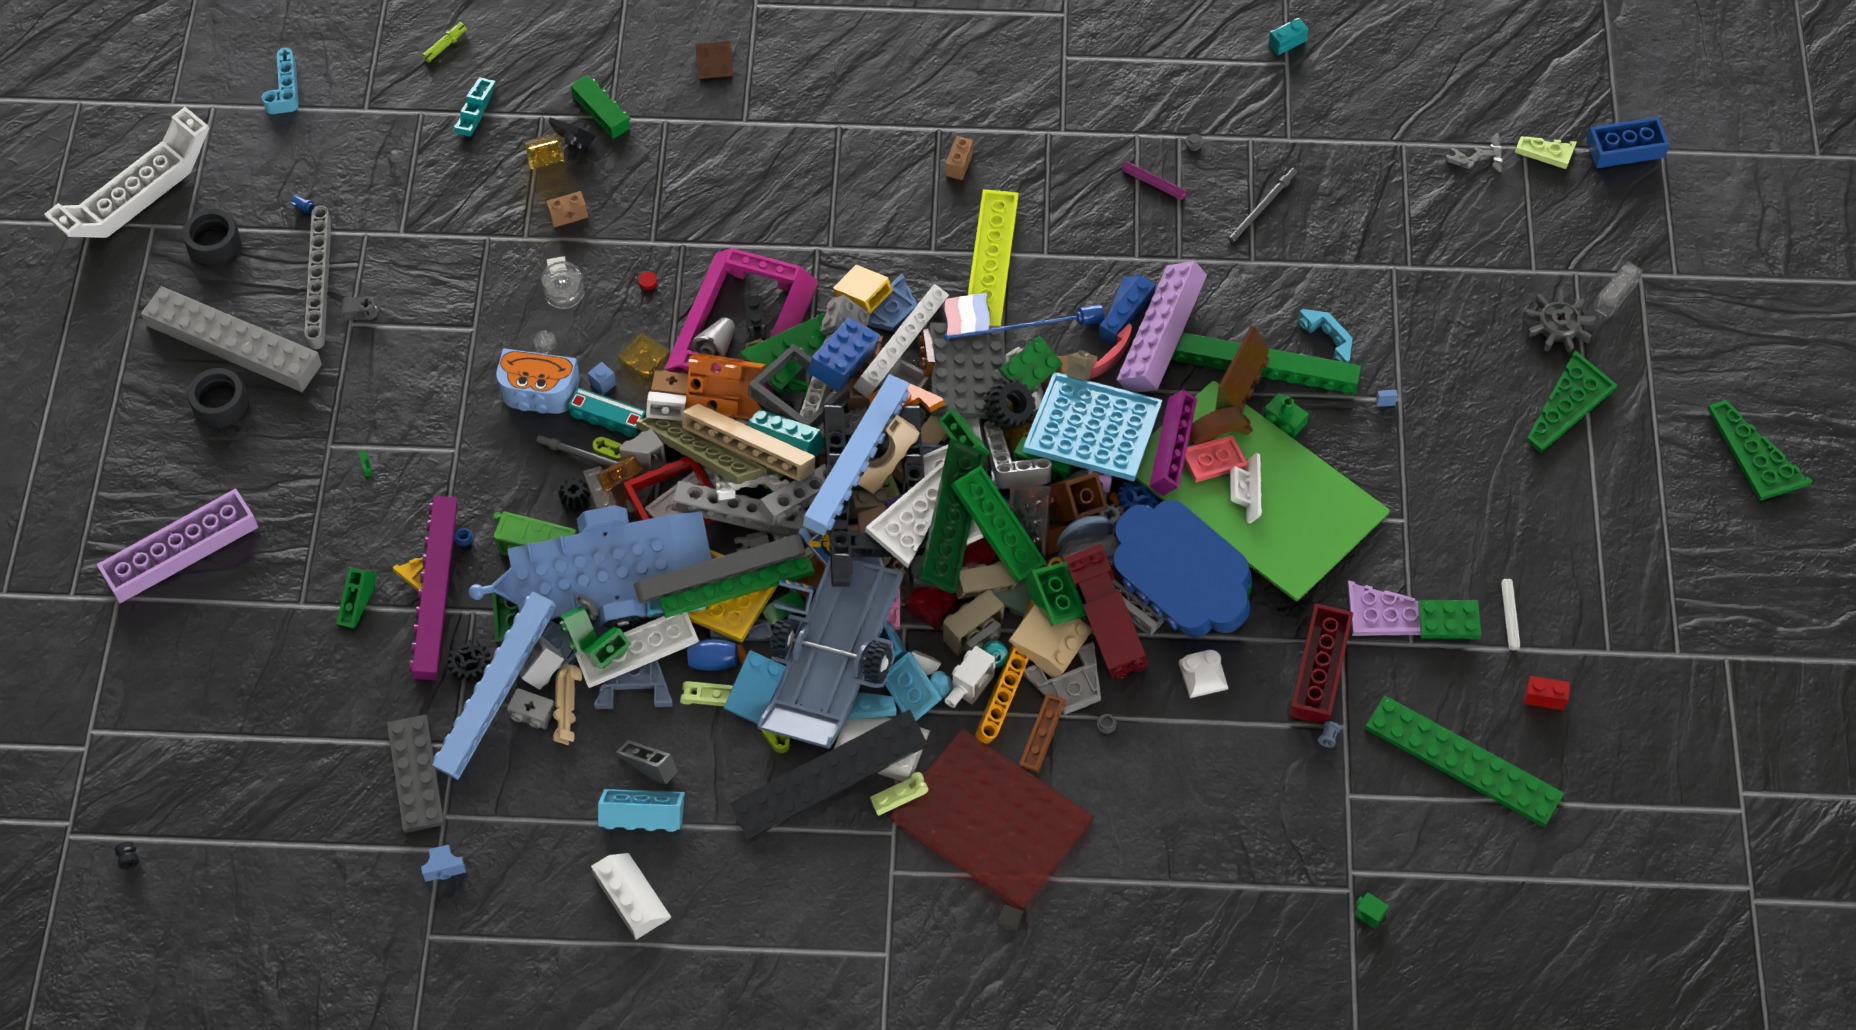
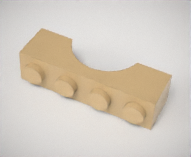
M896 415L886 429L889 436V447L886 453L877 460L868 461L869 465L866 471L861 472L859 475L861 478L858 485L872 494H875L882 487L884 480L894 471L900 459L905 457L907 450L917 441L920 434L915 426Z

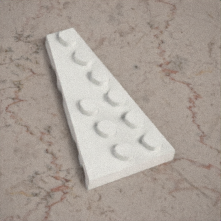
M944 461L865 529L866 533L907 568L910 566L930 529Z

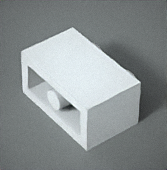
M649 392L646 418L682 421L686 395Z

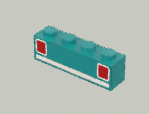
M579 387L568 404L570 415L574 418L587 420L593 425L604 426L610 431L621 432L627 437L636 438L642 432L637 428L636 420L646 418L645 410Z

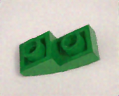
M797 590L777 599V601L805 606V602ZM773 602L762 610L772 627L781 618L785 619L789 614L794 615L797 613L775 608Z

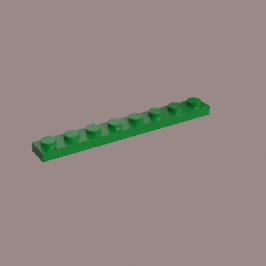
M807 555L659 598V603L665 618L778 586L779 578L795 581L814 575V568Z

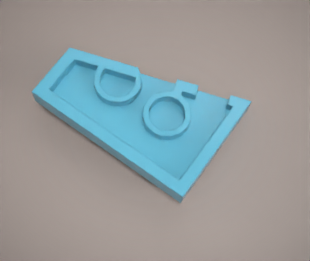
M858 692L847 720L896 716L893 696Z

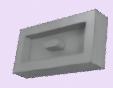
M994 621L969 639L965 644L966 653L969 650L972 651L975 646L982 649L986 642L997 640L1001 635V625Z

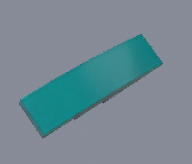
M479 77L466 96L467 102L460 111V119L454 126V133L471 137L485 112L496 81Z

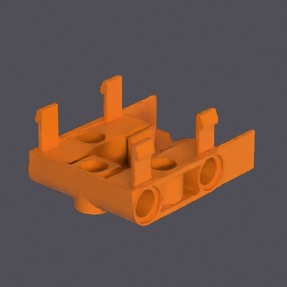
M692 354L690 356L684 411L696 404H700L729 418L750 420L759 409H762L758 402L748 395V386L751 381L765 370L766 364L705 354ZM715 363L720 365V372L714 368ZM695 379L701 382V387L695 385ZM711 400L717 402V408L711 405Z

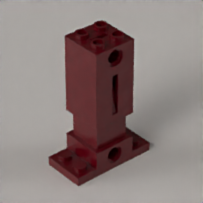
M1099 543L1064 557L1078 594L1083 593L1087 604L1083 606L1111 678L1116 677V679L1127 676V673L1130 671L1138 672L1145 669L1146 665L1149 664L1122 594L1120 591H1115L1112 580H1115L1102 544Z

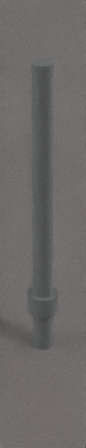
M1291 168L1285 176H1282L1277 181L1278 184L1228 237L1230 242L1234 243L1276 195L1290 184V180L1297 173L1295 168Z
M540 435L537 437L538 443L547 445L552 450H561L638 477L641 473V469L561 443V440L549 439Z

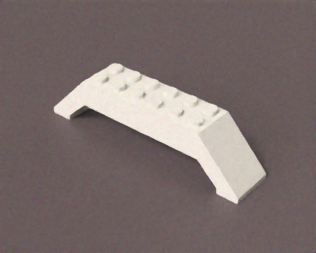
M184 107L171 117L172 122L166 135L157 146L81 204L61 206L58 203L44 214L45 217L68 237H109L191 173L208 133V125Z

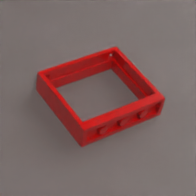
M685 456L676 462L665 464L659 469L648 471L644 475L630 478L627 482H624V493L639 521L649 519L640 503L635 493L636 491L690 469L694 471L701 486H708L712 489L698 462ZM703 517L705 525L715 521Z

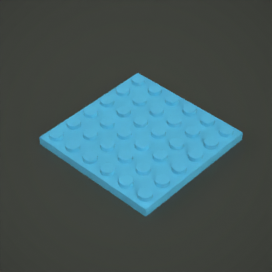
M1053 372L1024 444L1023 452L1135 481L1162 406V400Z

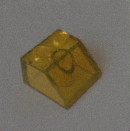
M558 134L523 142L530 169L565 160L561 139Z

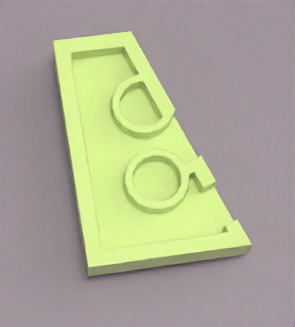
M1521 136L1515 153L1566 169L1577 142L1570 141V144L1561 143V140L1547 142L1542 138Z

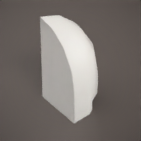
M916 650L912 651L926 675H931L941 665L940 661Z

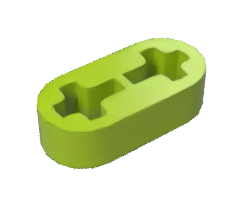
M598 437L593 441V449L596 455L622 462L620 453L615 455V452H619V447L622 444L605 437Z
M761 730L765 739L776 752L784 753L789 750V737ZM777 738L782 742L784 741L785 745L778 744Z

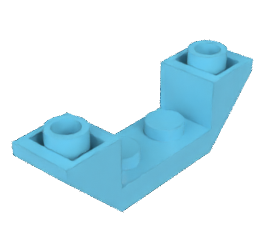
M1300 310L1298 319L1300 326L1309 333L1322 327L1324 333L1329 334L1338 346L1335 348L1333 359L1349 363L1352 337L1328 312Z

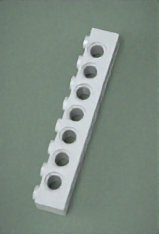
M934 284L864 371L853 388L868 398V395L873 393L949 294Z

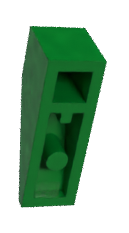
M349 567L337 617V625L351 628L356 627L373 593L377 576L376 572Z

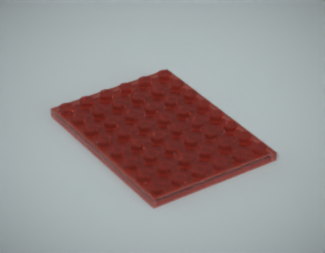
M962 728L923 776L928 792L900 805L891 815L890 820L1008 902L1023 910L1092 822L1094 816Z

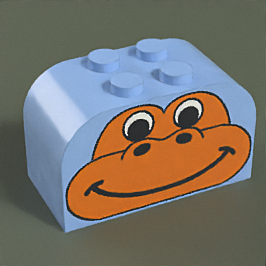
M503 349L496 372L501 396L505 404L522 411L530 410L543 414H558L569 409L568 404L580 382L576 358Z

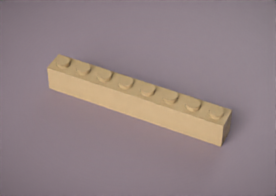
M696 404L683 411L682 428L799 482L815 473V456L700 404Z

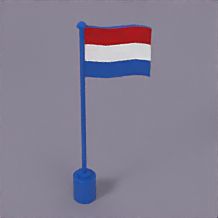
M987 293L948 298L945 300L944 305L948 325L944 340L948 341L951 338L1075 319L1081 326L1102 323L1105 319L1102 305H1093L1078 308L1075 316L989 329L990 316L986 304Z

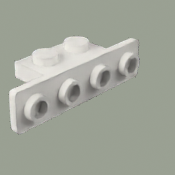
M1255 453L1246 460L1248 463L1246 471L1236 466L1230 470L1231 501L1246 507V522L1249 524L1258 519L1262 513L1261 462L1259 453Z

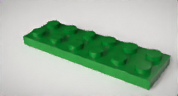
M981 465L950 485L1015 583L1026 577L1032 570H1036L1046 563Z

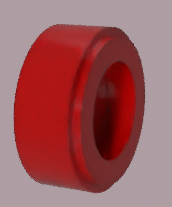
M644 272L639 276V285L642 289L652 290L656 287L657 277L654 273Z

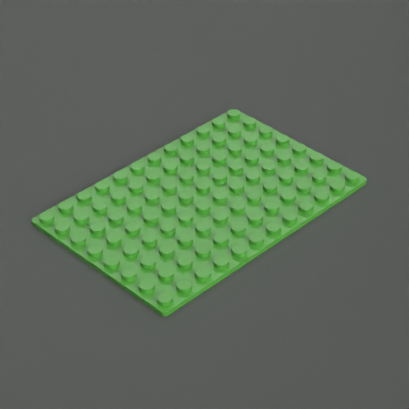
M1211 382L1195 396L1197 403L1192 423L1202 416L1215 411L1218 387L1220 385L1217 382ZM1247 404L1242 414L1250 420V426L1253 431L1249 435L1234 431L1227 432L1216 437L1214 440L1233 435L1246 460L1255 453L1260 454L1261 516L1251 524L1246 522V507L1231 501L1230 473L1195 483L1185 463L1183 464L1179 487L1162 496L1149 487L1162 426L1150 436L1135 479L1163 501L1176 500L1184 504L1242 553L1250 567L1295 601H1299L1390 512L1386 506ZM1190 438L1187 447L1194 445Z

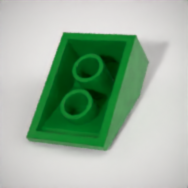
M1066 562L1032 570L1024 578L1030 597L1051 626L1087 616Z
M494 592L492 593L495 642H503L505 633L514 624L513 621L517 613H519V607Z

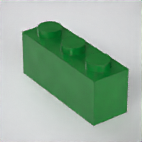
M950 408L938 420L951 439L986 453L985 458L990 454L965 418L954 409Z

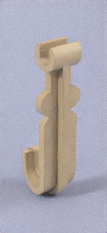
M572 664L561 666L556 675L555 706L557 709L553 712V716L558 721V728L554 732L553 740L565 745H569V741H574V732L570 731V724L575 722L576 719L575 715L571 712L574 710V681L582 680L581 668Z

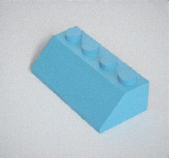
M604 789L598 803V826L605 829L624 827L626 830H634L636 828H644L648 831L665 829L670 832L677 829L680 830L685 792Z

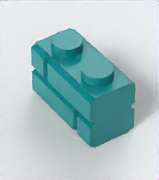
M1297 18L1271 31L1268 44L1277 55H1280L1306 42L1308 27L1300 18Z

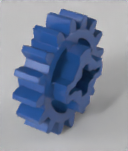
M1129 480V483L1124 482L1123 486L1119 488L1117 500H1119V506H1124L1123 511L1125 512L1136 505H1146L1154 509L1158 505L1159 497L1137 480L1136 482Z

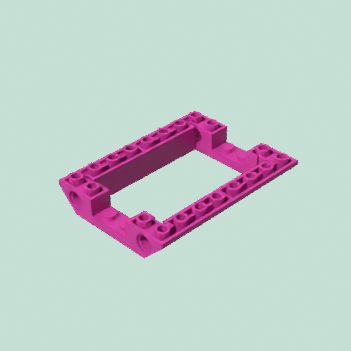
M734 248L716 253L664 370L688 374L690 356L692 354H701L691 351L690 346L693 339L701 333L727 275L726 273L744 279L746 273L749 272L777 280L778 289L790 290L770 338L802 323L818 286V281L801 266ZM715 363L714 368L720 372V365ZM765 383L763 387L773 393L774 389L768 383Z

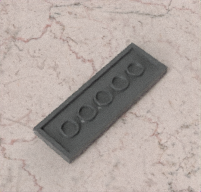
M427 714L387 722L404 833L445 825L436 768L432 765L434 763V753Z

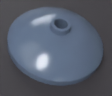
M1087 516L1074 520L1059 536L1057 546L1063 553H1075L1092 547L1110 533L1112 524L1109 519L1102 516Z

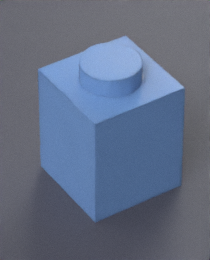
M603 362L588 372L590 385L602 396L616 386L614 372Z

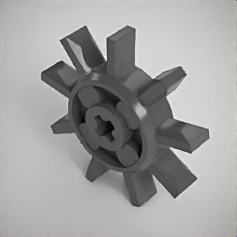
M1559 290L1556 302L1549 304L1541 294H1538L1535 302L1542 311L1526 309L1524 318L1538 321L1537 326L1528 329V338L1542 333L1548 338L1545 342V351L1548 352L1553 345V341L1564 343L1568 354L1572 353L1574 348L1572 338L1577 337L1586 343L1590 342L1592 335L1579 327L1580 325H1594L1596 317L1580 316L1578 311L1583 307L1585 301L1583 298L1576 301L1574 305L1563 302L1564 293L1563 290Z

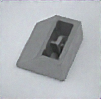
M652 429L641 432L636 438L624 442L619 447L623 464L648 471H654L667 464L664 445Z

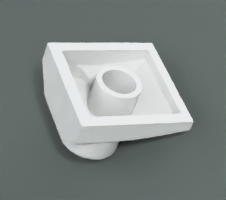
M1207 650L1189 654L1179 660V667L1190 698L1228 690L1221 665V657L1218 652Z

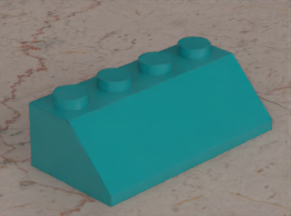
M759 409L748 421L747 426L815 457L824 448L821 431L817 428Z

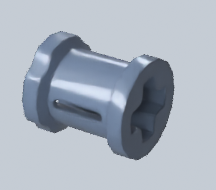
M1325 721L1323 725L1324 730L1322 735L1319 736L1318 742L1325 747L1332 748L1336 744L1335 738L1337 733L1340 732L1341 727L1335 722Z

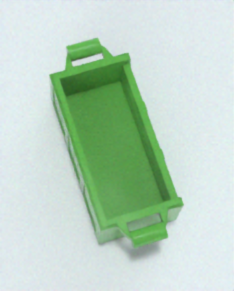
M506 511L502 514L500 512L494 514V519L498 526L493 538L499 553L509 556L508 548L527 545V542L532 544L560 538V535L565 537L579 534L576 529Z

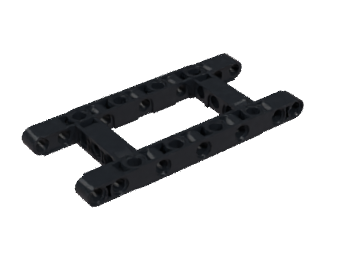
M841 404L823 405L826 479L854 432H845L844 408H842ZM901 405V418L915 426L920 432L917 441L909 447L905 457L901 459L904 494L925 477L919 405ZM885 433L886 436L882 444L878 443L876 446L878 449L874 458H880L886 453L889 447V436L887 433ZM849 500L843 502V510L839 516H835V523L832 529L829 530L832 587H850L851 574H853L852 557H894L868 533H852L848 529L850 516ZM929 531L909 566V578L912 587H931V585L918 580Z

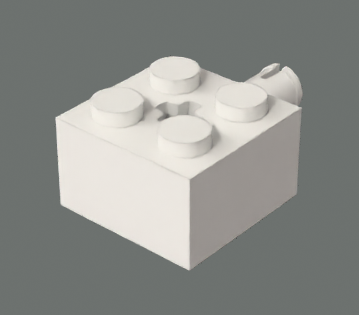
M977 646L965 654L963 663L957 665L952 672L953 690L945 699V703L952 708L956 707L961 698L973 705L995 676V657Z

